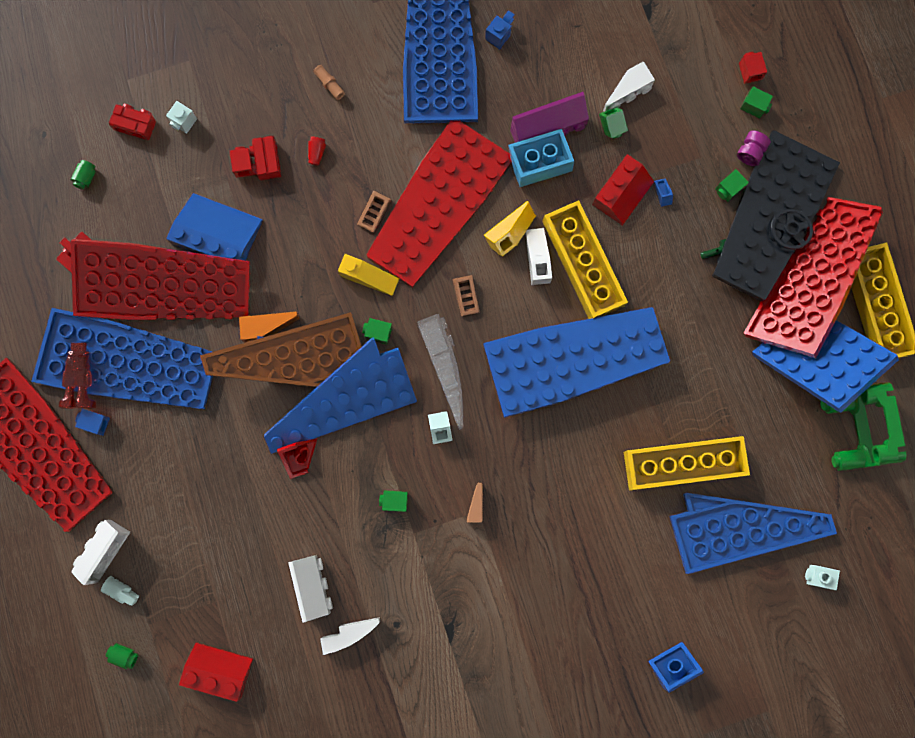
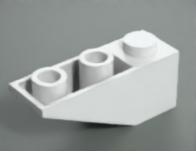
M644 62L627 70L606 102L604 112L615 107L619 108L620 104L625 101L629 103L636 98V95L640 93L646 94L652 89L655 79Z
M544 228L529 229L525 232L531 285L548 284L552 280V271Z

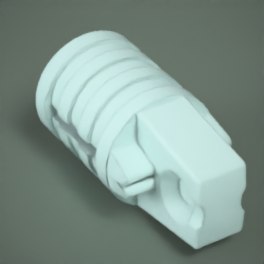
M112 576L107 578L101 588L102 593L122 604L125 602L132 606L139 598V595L131 591V587L114 579Z

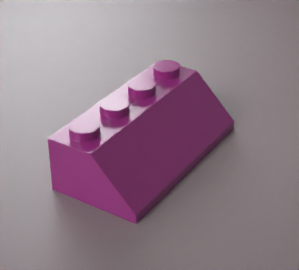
M584 92L513 116L510 131L515 143L562 129L564 136L574 130L576 132L583 130L589 120Z

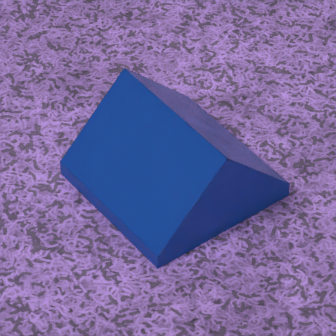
M683 642L648 661L662 688L668 693L704 673Z

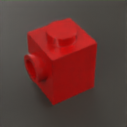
M748 52L739 62L744 84L762 80L767 74L762 52Z
M240 146L234 150H229L232 172L235 177L254 175L252 169L253 161L249 148Z

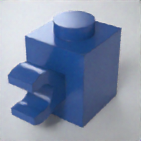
M508 10L503 19L496 16L486 28L485 40L501 49L511 35V23L514 21L513 17L515 14Z

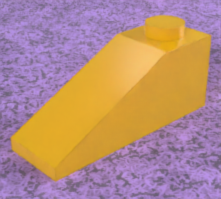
M347 254L344 255L338 269L340 277L393 296L399 281L398 277Z

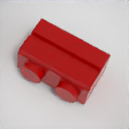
M116 104L113 115H111L109 125L113 130L144 140H150L156 123L151 112L145 109L140 111L134 110V107L128 104H123V106Z
M275 137L253 138L252 146H249L251 157L255 158V163L252 164L254 175H257L259 180L281 177Z

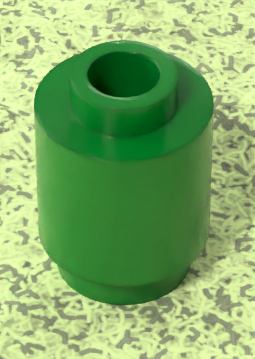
M81 160L70 179L73 182V186L82 190L89 188L96 173V166L88 161Z
M116 643L107 650V662L123 669H132L137 661L138 653H135V650Z

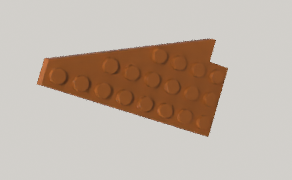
M347 313L201 355L200 358L207 376L317 387L362 346L352 314Z

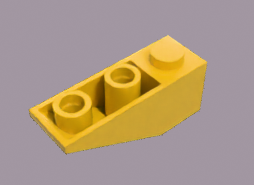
M528 201L484 234L491 249L502 257L517 246L536 217Z

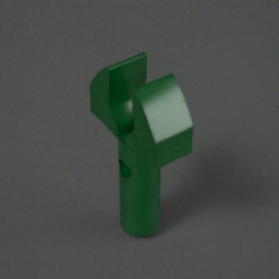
M726 239L719 242L720 246L718 248L701 252V258L706 259L721 255Z

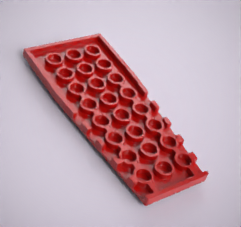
M450 121L420 163L369 249L367 258L413 288L416 282L427 272L431 264L437 260L441 252L447 248L451 240L462 230L466 222L472 218L488 198L512 163L510 153L461 121Z
M828 197L826 199L827 204L823 210L820 209L818 211V217L812 224L813 235L810 242L803 248L796 249L791 255L766 300L760 302L744 331L745 337L816 358L843 308L883 214L882 208ZM810 227L807 228L808 233L804 237L805 241L809 237Z
M82 239L71 240L73 316L127 320H156L157 318H166V320L176 318L232 319L234 317L249 316V261L134 243Z
M6 357L0 362V469L6 472L7 476L13 482H16L22 488L21 490L26 495H29L40 508H43L50 515L49 517L63 528L64 532H69L108 498L113 491L48 402L16 365Z

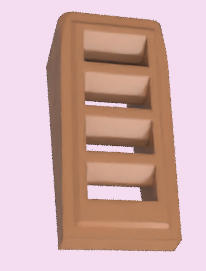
M373 190L357 225L374 233L392 199ZM375 199L383 201V206L375 202ZM372 205L380 208V212L372 209ZM368 212L377 215V218L375 219L367 215ZM365 218L374 222L373 226L364 222Z
M472 275L452 279L461 316L479 313L480 310ZM468 282L469 284L468 286L459 287L460 283ZM470 289L471 293L461 295L460 291ZM472 297L471 301L462 302L463 298ZM474 304V308L464 310L463 306Z
M477 483L467 522L483 521L482 483Z

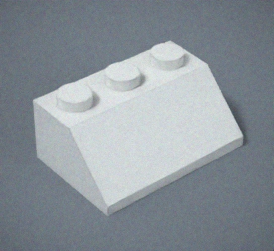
M112 520L101 521L95 529L96 534L93 539H89L85 544V551L82 556H78L74 561L73 566L75 567L71 572L83 585L98 583L130 531Z
M317 555L288 562L302 622L330 614V609H333L331 598H327L325 590L328 589L326 578H322L321 570H323V563L321 558L318 559Z

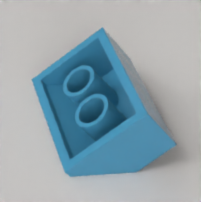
M562 129L508 145L519 187L573 171L574 159Z

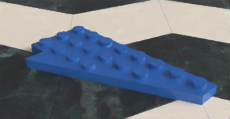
M371 338L264 434L271 454L287 445L311 440L417 402L399 349L395 348L380 354L375 339Z
M692 493L683 494L687 512L669 516L686 574L837 534L831 514Z

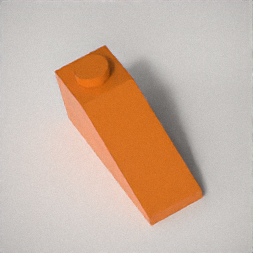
M297 312L239 317L240 339L246 343L256 340L257 336L267 337L274 335L299 320V314Z

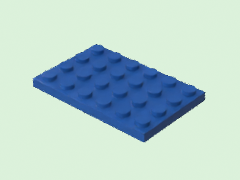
M837 320L816 358L764 342L752 351L755 358L840 413L899 360L897 354Z

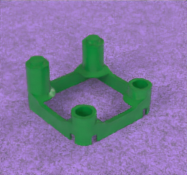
M890 382L872 384L842 411H849L853 415L859 444L857 449L834 453L832 465L838 471L900 463L906 460V451L898 452V447L905 446L896 397L887 396L886 393L887 391H894ZM821 401V408L827 414L838 413L837 410ZM872 404L883 408L889 439L884 440L883 444L874 446L865 405Z

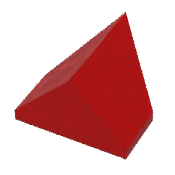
M318 438L296 442L277 449L290 479L309 473L308 469Z

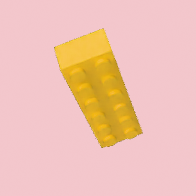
M578 200L544 215L543 224L588 319L602 317L625 307L628 301L580 201Z
M883 243L870 246L866 251L851 287L866 337L897 354L898 359L912 356L915 354V331L888 244Z
M744 436L627 450L624 452L629 490L750 475Z

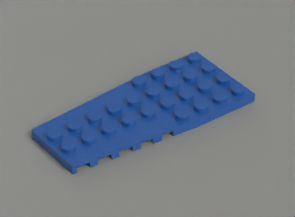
M408 0L403 61L404 123L478 122L477 66L469 0Z
M652 307L538 328L483 343L504 418L561 403L670 362Z
M52 308L31 382L89 395L205 409L213 376L205 374L200 356L212 351L98 317L73 316V312Z

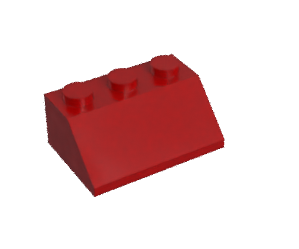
M627 154L595 197L592 205L623 226L652 186L654 180L643 164Z
M196 642L185 663L179 686L237 702L242 698L253 658Z

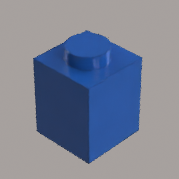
M82 409L76 416L75 427L103 436L110 417Z

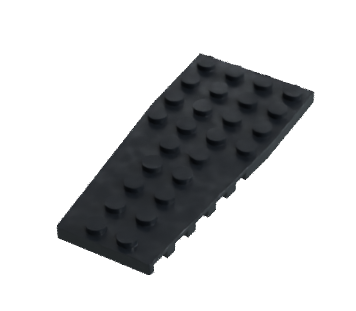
M775 130L769 135L771 143L766 152L763 153V158L759 165L754 166L748 179L749 183L744 189L741 197L742 200L735 213L734 221L730 226V231L724 242L715 271L712 274V277L762 302L766 300L794 250L780 247L772 237L770 224L774 216L785 209H796L803 212L812 221L840 162ZM787 212L781 214L776 222L786 224ZM793 212L794 221L798 223L807 221L802 215ZM808 227L799 232L801 236L804 235ZM775 228V233L781 240L785 232ZM791 237L786 244L797 246L799 242L794 237Z

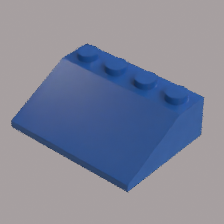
M193 193L174 220L166 239L172 245L192 253L246 261L263 220Z

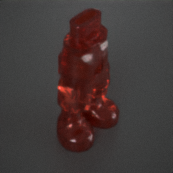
M71 343V350L67 353L69 355L65 361V371L63 372L62 386L66 390L63 399L59 401V408H96V402L90 399L87 394V388L92 386L89 352L86 351L87 343ZM78 387L77 399L75 400L74 388Z

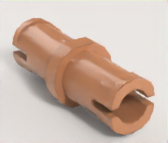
M318 65L314 69V73L323 83L322 86L328 89L336 100H340L345 95V92L336 83L335 77L331 76L322 65Z

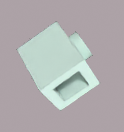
M178 101L175 102L166 115L171 127L178 131L180 129L186 134L197 120L193 111Z
M447 411L428 415L433 444L452 441Z
M810 565L806 570L805 578L808 585L837 590L840 571Z

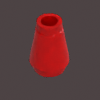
M311 137L310 141H308L309 164L319 166L326 148L325 139Z

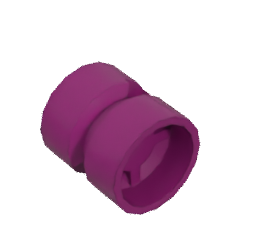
M750 131L744 140L745 145L741 146L737 153V158L749 166L759 165L763 158V153L766 152L771 143L769 137L759 131Z

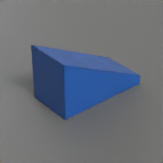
M666 179L654 181L661 207L671 205L673 193Z

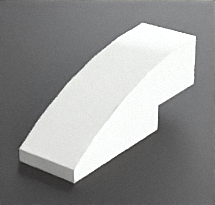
M380 617L343 624L339 626L340 633L323 636L321 638L323 655L336 652L359 641L380 623Z

